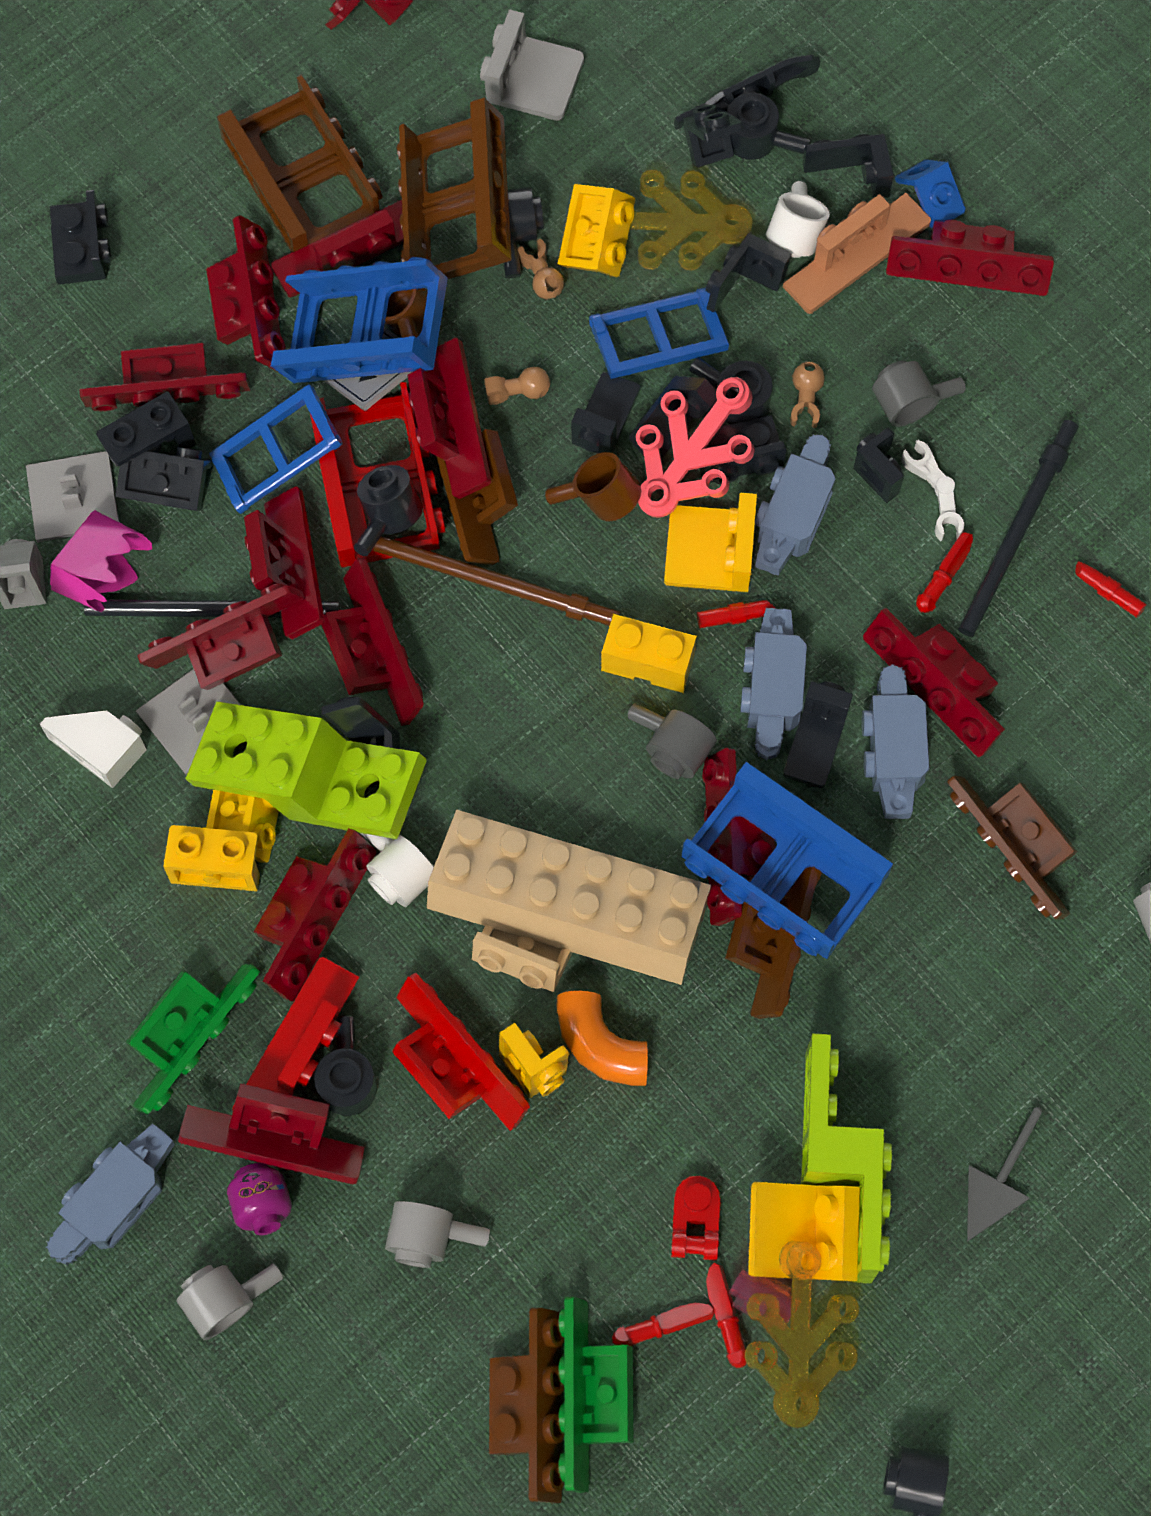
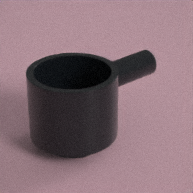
M746 93L735 98L728 107L727 112L739 119L743 126L742 131L730 134L734 155L746 160L763 158L773 150L774 146L804 154L805 146L811 143V139L778 130V108L765 95Z
M531 187L508 189L512 261L503 263L505 278L508 279L521 276L517 242L537 240V230L544 229L540 196H532Z
M700 357L694 360L689 371L699 378H706L715 389L718 388L723 380L730 377L741 378L749 386L752 392L750 407L743 413L730 414L725 422L735 424L767 416L770 408L773 383L770 374L763 366L752 361H738L726 367L721 373ZM732 387L728 389L726 398H735L739 393V388Z
M397 465L382 466L370 471L360 481L357 487V495L369 518L370 524L355 543V551L362 556H368L383 534L402 532L414 525L420 518L423 506L408 472L403 467Z
M342 1016L336 1018V1021L342 1024L337 1033V1050L328 1053L319 1062L315 1071V1086L322 1102L330 1105V1111L342 1116H353L363 1112L372 1104L377 1093V1080L368 1059L360 1052L355 1051L354 1017Z
M904 1446L900 1447L897 1457L889 1456L884 1478L883 1495L890 1496V1509L914 1513L913 1516H940L947 1487L949 1456Z

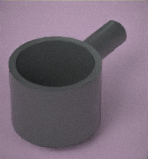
M897 361L890 364L878 374V379L872 386L874 395L894 427L905 426L923 418L937 406L939 400L962 394L966 389L965 382L961 377L932 385L917 361Z
M634 703L629 709L628 719L655 731L646 745V750L651 756V763L662 773L672 778H693L717 742L713 732L696 718L679 710H670L666 717H663L637 703Z

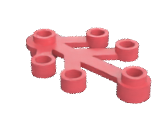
M730 377L719 384L716 391L717 402L690 439L686 421V413L689 407L688 401L679 391H669L662 397L661 408L669 419L674 461L665 473L660 455V448L664 442L662 433L654 425H644L637 431L636 441L644 452L647 480L640 486L641 496L638 504L647 515L656 518L665 517L676 509L679 501L708 495L713 498H719L728 492L729 480L722 471L717 469L707 471L702 480L680 483L689 470L733 461L743 464L752 459L755 451L754 446L749 438L744 435L732 437L726 445L705 449L730 414L743 413L750 407L752 392L743 379ZM732 387L739 388V393L735 398H726L728 389ZM672 400H681V405L677 410H668V405ZM649 433H655L656 440L650 445H645L643 443L645 436ZM738 444H747V451L743 455L734 454V449ZM721 478L722 485L718 489H709V483L712 479ZM655 490H664V496L661 500H651V495Z

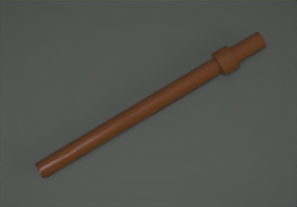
M381 536L374 546L375 552L566 612V617L581 622L583 618L610 626L613 614L620 615V611L589 602V597L574 592L571 596L384 536Z

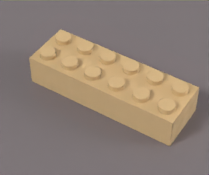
M456 810L428 881L427 909L483 926H492L494 929L513 935L529 937L546 945L560 949H569L576 954L682 985L705 914L711 885Z

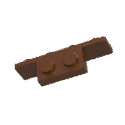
M485 429L481 433L491 476L490 485L458 499L452 495L446 462L439 457L437 459L464 559L468 562L494 565L500 559L490 525L517 507L518 503L498 431Z
M952 776L947 781L954 790L950 793L951 799L963 813L971 812L980 823L976 830L981 838L991 848L998 846L1007 858L1003 864L1010 875L1019 883L1024 880L1031 888L1034 895L1030 898L1035 907L1046 918L1050 915L1056 920L1067 917L1070 914L1069 910L1044 878L1078 851L1025 784H1017L988 808L964 777Z
M815 867L806 868L780 902L781 905L807 923L811 916L810 906L815 886L822 874ZM755 875L747 876L746 880L750 882ZM744 901L742 904V915L740 918L735 919L725 959L760 974L750 1015L758 1019L780 1017L789 1002V987L794 968L800 959L801 950L794 941L796 937L782 927L779 930H775L766 925L758 917L759 911Z
M540 1307L530 1308L529 1355L490 1358L489 1454H529V1500L542 1503H561L562 1489L565 1482L560 1478L559 1459L562 1454V1440L565 1433H562L560 1429L559 1410L562 1405V1391L565 1385H562L560 1381L559 1362L562 1357L564 1337L561 1336L559 1330L560 1312Z

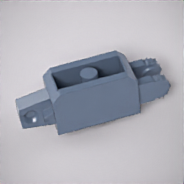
M823 434L809 436V440L806 441L800 457L791 454L786 467L778 466L770 485V489L775 491L770 503L762 502L755 519V525L760 527L758 538L760 546L755 567L779 576L791 555L801 556L808 553L831 500L832 488L836 479L831 468L826 467L831 444H829L830 440H827Z
M766 608L760 633L756 632L754 647H745L743 672L751 673V686L742 687L740 712L748 713L747 728H756L755 753H758V757L760 756L766 759V761L774 757L776 758L777 754L780 753L783 731H791L799 725L800 714L803 709L807 644L799 636L793 635L792 613L788 609Z
M893 664L886 668L883 667V670L880 672V681L877 683V695L872 696L869 710L862 711V735L870 736L871 751L864 752L865 777H872L873 792H879L884 819L911 818L913 811L914 792L924 784L925 776L929 771L926 704L917 695H907L905 671H902V667L899 668Z
M151 1124L127 1146L119 1142L114 1149L108 1147L98 1156L92 1167L95 1171L83 1184L80 1182L76 1183L62 1199L61 1203L64 1206L58 1213L65 1220L55 1230L54 1236L49 1237L50 1240L47 1242L48 1246L46 1247L52 1259L56 1258V1262H61L68 1266V1264H73L74 1261H77V1257H81L92 1243L99 1249L113 1248L162 1192V1180L157 1172L175 1145L167 1134L154 1124Z

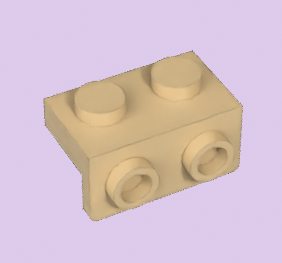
M485 925L482 933L477 932L473 939L472 960L478 962L488 971H501L519 978L522 983L531 988H544L554 992L573 952L569 949L556 948L534 941V939L513 935Z

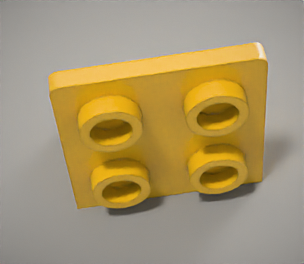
M740 493L738 508L730 507V510L677 505L676 509L670 513L664 584L667 586L748 592L752 565L757 494Z
M753 1182L751 1185L749 1275L754 1277L857 1281L860 1187Z

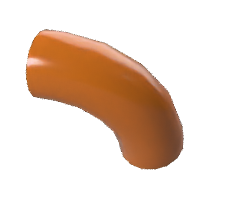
M590 991L560 993L557 996V1014L561 1035L579 1064L603 1080L630 1086H646L648 1068L647 1041L622 1039L612 1033L603 1020L601 995Z

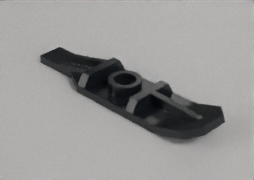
M806 55L783 60L722 90L707 102L675 117L674 127L676 130L684 127L682 118L692 116L693 110L701 106L713 104L727 112L730 103L740 95L746 93L761 94L762 92L768 97L773 94L775 88L789 80L808 77L818 72L820 58L814 55Z

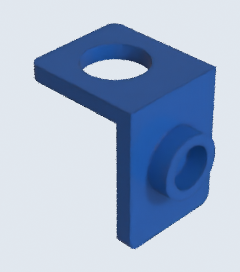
M924 160L895 176L896 183L914 186L923 211L931 218L930 228L933 227L934 221L945 222L953 220L965 212L963 201L948 162Z

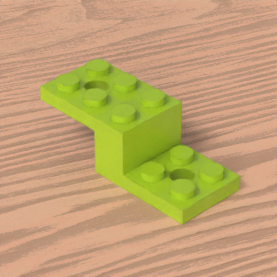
M216 701L185 779L196 787L263 798L289 820L348 830L349 828L359 833L398 839L427 759L419 752L347 741L324 719L319 717ZM247 742L245 751L233 758L235 748L239 744ZM379 781L380 784L377 792L364 798L366 788L371 783Z
M812 1034L805 1057L801 1185L860 1187L857 1281L853 1282L871 1284L877 1274L883 1272L884 1265H888L889 1236H881V1227L885 1224V1218L890 1216L891 1192L889 1189H883V1180L886 1179L887 1171L891 1170L892 1145L891 1143H884V1129L833 1126L837 1116V1094H829V1086L834 1085V1077H837L839 1050L830 1049L831 1035Z

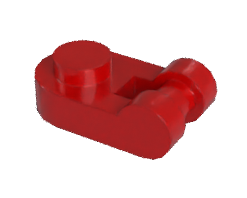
M688 1177L676 1189L673 1208L671 1257L685 1258V1254L703 1255L704 1260H717L720 1195L716 1185L706 1177ZM687 1224L705 1225L704 1236L686 1235Z

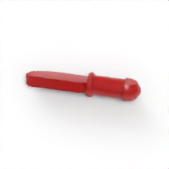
M962 532L939 566V569L934 571L933 578L924 592L917 597L916 606L920 612L928 613L936 608L935 604L946 587L952 584V578L970 552L973 534Z
M713 1263L709 1267L706 1279L708 1297L712 1308H714L715 1317L718 1320L717 1327L721 1329L728 1353L726 1357L732 1366L743 1368L748 1362L749 1353L748 1349H745L738 1325L740 1320L735 1316L736 1310L723 1266Z
M703 1303L678 1306L659 1314L657 1317L653 1315L650 1319L625 1328L623 1326L613 1333L612 1343L614 1345L631 1346L654 1337L661 1338L662 1334L667 1335L712 1319L714 1308L709 1304Z

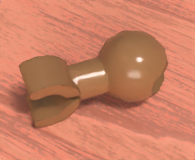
M538 239V258L535 259L533 255L527 254L524 248L520 246L518 247L519 261L523 267L532 269L535 274L532 282L534 292L540 298L548 300L561 294L564 287V279L557 269L548 267L546 263V245L542 239Z
M805 362L798 365L792 375L793 384L799 391L798 404L792 409L790 423L792 426H795L797 424V416L803 412L804 407H807L808 413L813 419L812 427L816 428L819 423L820 413L817 406H815V394L824 385L825 374L818 364ZM812 366L814 370L808 371L805 367Z
M540 367L524 369L518 378L506 380L503 377L494 376L484 379L489 405L502 403L509 396L523 394L529 399H539L545 396L550 386L548 374Z

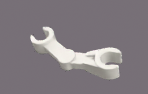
M917 440L914 449L922 455L923 459L914 460L904 450L902 464L910 472L927 480L935 489L940 516L935 526L936 537L942 541L944 536L942 525L948 523L956 527V538L958 539L963 532L964 521L955 510L953 493L955 482L950 477L945 476L938 468L929 446L923 441Z

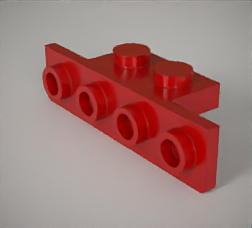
M320 957L246 1085L291 1096L299 1083L306 1087L319 1064L313 1058L320 1046L323 1044L329 1047L342 1024L336 1021V1018L358 982L359 976L324 957Z
M417 973L407 977L396 998L421 1028L399 1041L392 1051L393 1054L448 1119H451L482 1098L509 1131H512L518 1126L530 1108L520 1088L507 1079L496 1066L493 1057L483 1050L467 1032L463 1022L453 1016L440 1001L431 985L425 983Z

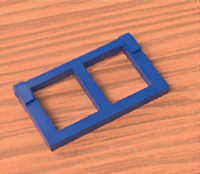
M706 287L697 289L694 292L629 308L590 315L589 325L598 343L610 378L614 379L727 351L729 343L716 311L711 312L706 309L710 296L709 293L705 292ZM698 304L711 340L672 349L658 313ZM646 317L659 353L619 362L606 326Z
M308 384L210 452L209 455L223 481L234 508L238 513L242 514L250 509L251 505L330 451L343 445L315 389ZM306 404L324 440L289 463L272 427ZM261 435L279 471L245 494L228 458Z

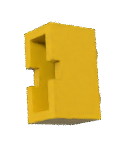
M613 614L601 652V671L633 680L635 677L651 681L652 685L684 693L695 656L697 636Z

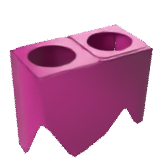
M94 510L51 563V590L96 611L103 612L105 608L101 602H106L107 600L100 593L118 591L138 580L137 574L123 554L129 553L131 550H152V543L141 533Z

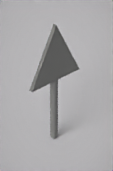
M1040 1107L1033 1109L996 1179L969 1165L967 1242L1030 1199L1028 1196L1004 1183L1042 1114Z

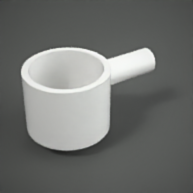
M797 181L792 185L791 192L780 196L766 232V237L771 244L792 253L791 257L810 256L816 252L817 238L826 226L830 215L829 210L823 203L808 196L807 185L804 182Z
M360 833L380 851L367 864V869L372 875L368 882L390 905L397 901L400 905L407 907L428 887V881L434 867L410 841L399 835L398 839L393 840L392 838Z

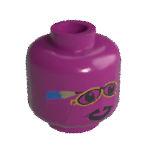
M254 1163L240 1168L234 1174V1179L227 1186V1197L234 1222L243 1230L254 1231L256 1235L271 1234L281 1227V1222L292 1211V1202L283 1174L275 1168H270L267 1164Z

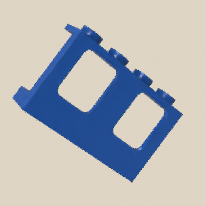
M413 257L408 261L397 263L380 261L375 262L372 266L364 267L341 266L338 270L331 271L307 270L304 274L286 276L285 282L297 290L300 296L291 348L273 351L271 367L292 383L413 372L419 368L433 370L448 278L430 260L421 257ZM428 288L421 334L418 337L383 339L390 295L396 291ZM357 296L358 300L350 342L313 347L321 303L326 299Z
M747 762L736 774L732 788L693 839L689 840L687 838L683 843L681 856L685 859V865L694 874L701 878L711 877L722 885L721 890L728 898L738 904H743L745 901L759 911L757 915L766 925L775 930H779L782 927L796 937L794 941L803 951L812 956L820 954L825 959L829 958L888 878L893 863ZM737 816L750 821L774 838L777 843L775 850L750 882L708 853V850L727 825ZM808 867L817 868L844 887L850 894L848 901L824 933H821L780 904L803 871Z

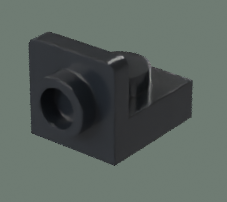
M889 427L878 435L875 433L869 434L859 443L856 448L858 452L853 468L886 503L899 494L904 478L898 462L889 455L885 456L891 448L894 432Z

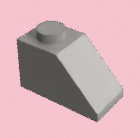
M13 539L7 541L4 545H0V602L4 609L47 604L43 557L35 541L28 542L23 539Z

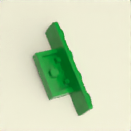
M243 964L217 997L187 972L182 971L126 1041L127 1044L160 1069L134 1102L133 1106L137 1110L149 1114L152 1109L158 1111L167 1103L174 1091L170 1086L181 1073L186 1075L196 1066L202 1056L199 1049L209 1037L215 1039L224 1030L230 1020L226 1015L235 1003H243L253 993L257 986V982L254 979L260 970L254 965Z
M565 1297V1309H562L559 1314V1330L561 1336L565 1338V1356H562L559 1362L560 1381L562 1385H565V1404H562L559 1410L560 1429L562 1433H565V1453L560 1455L559 1474L561 1480L565 1482V1490L587 1493L589 1492V1444L634 1443L633 1347L629 1345L588 1346V1302L577 1297Z

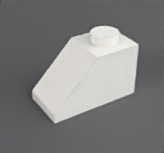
M107 710L46 717L40 723L49 740L111 788H114L146 751L140 737L142 730L128 717L123 715L120 719H117Z

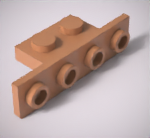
M907 193L891 204L880 194L868 203L866 201L860 202L851 210L848 218L837 226L835 224L829 225L819 234L814 261L784 282L783 288L806 313L812 314L886 259L889 254L892 236L914 238L930 226L931 218Z

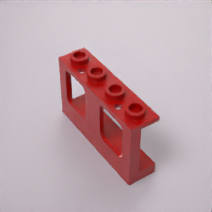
M406 382L400 383V396L380 399L366 411L356 404L326 410L324 398H319L343 445L319 459L341 568L352 566L354 561L359 558H365L367 563L394 558L375 552L374 548L368 556H362L354 549L355 543L367 528L363 506L357 495V487L366 474L386 465H397L406 469L416 492L421 497L426 521V530L423 533L393 540L428 551L440 549L438 533L445 532L441 507L432 508L430 496L437 495L433 470H424L422 458L430 457L429 451H425L416 438L414 423L416 417L409 402ZM310 414L317 445L324 439ZM394 418H400L404 421L411 454L407 459L368 467H358L355 465L348 436L350 428Z

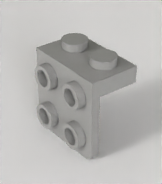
M509 10L504 25L498 24L495 29L492 56H486L482 63L480 80L485 81L486 99L495 105L556 121L561 120L566 113L584 64V55L579 50L526 37L524 13Z

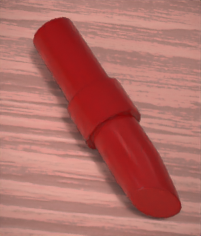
M1077 562L1075 568L1076 575L1097 590L1100 596L1109 602L1113 601L1136 618L1141 615L1147 604L1122 588V584L1112 577H1106L1095 568L1083 562Z
M767 600L745 604L743 602L727 604V607L697 612V622L699 628L728 623L731 625L745 623L750 619L764 617L766 608L775 607Z

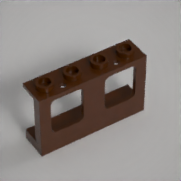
M302 75L297 77L298 93L239 122L232 110L217 116L224 143L291 253L379 211V200L383 199L373 177L367 179L361 169L364 166L357 150L353 146L347 148L342 140L345 138L344 132L336 117L329 118L325 113L326 105L320 91L316 86L310 88ZM307 115L325 141V145L286 166L276 165L262 143L261 135L297 116ZM337 175L346 176L363 202L361 208L323 227H315L300 205L297 197L302 192Z
M485 97L470 102L471 118L421 135H416L405 124L399 125L400 142L397 144V154L401 162V178L398 181V187L402 196L403 212L400 215V226L404 237V250L401 253L402 262L408 261L413 257H421L431 261L430 231L432 227L439 223L476 213L477 251L468 256L434 265L448 279L512 261L504 116ZM472 142L473 179L457 186L429 193L428 157L433 153Z

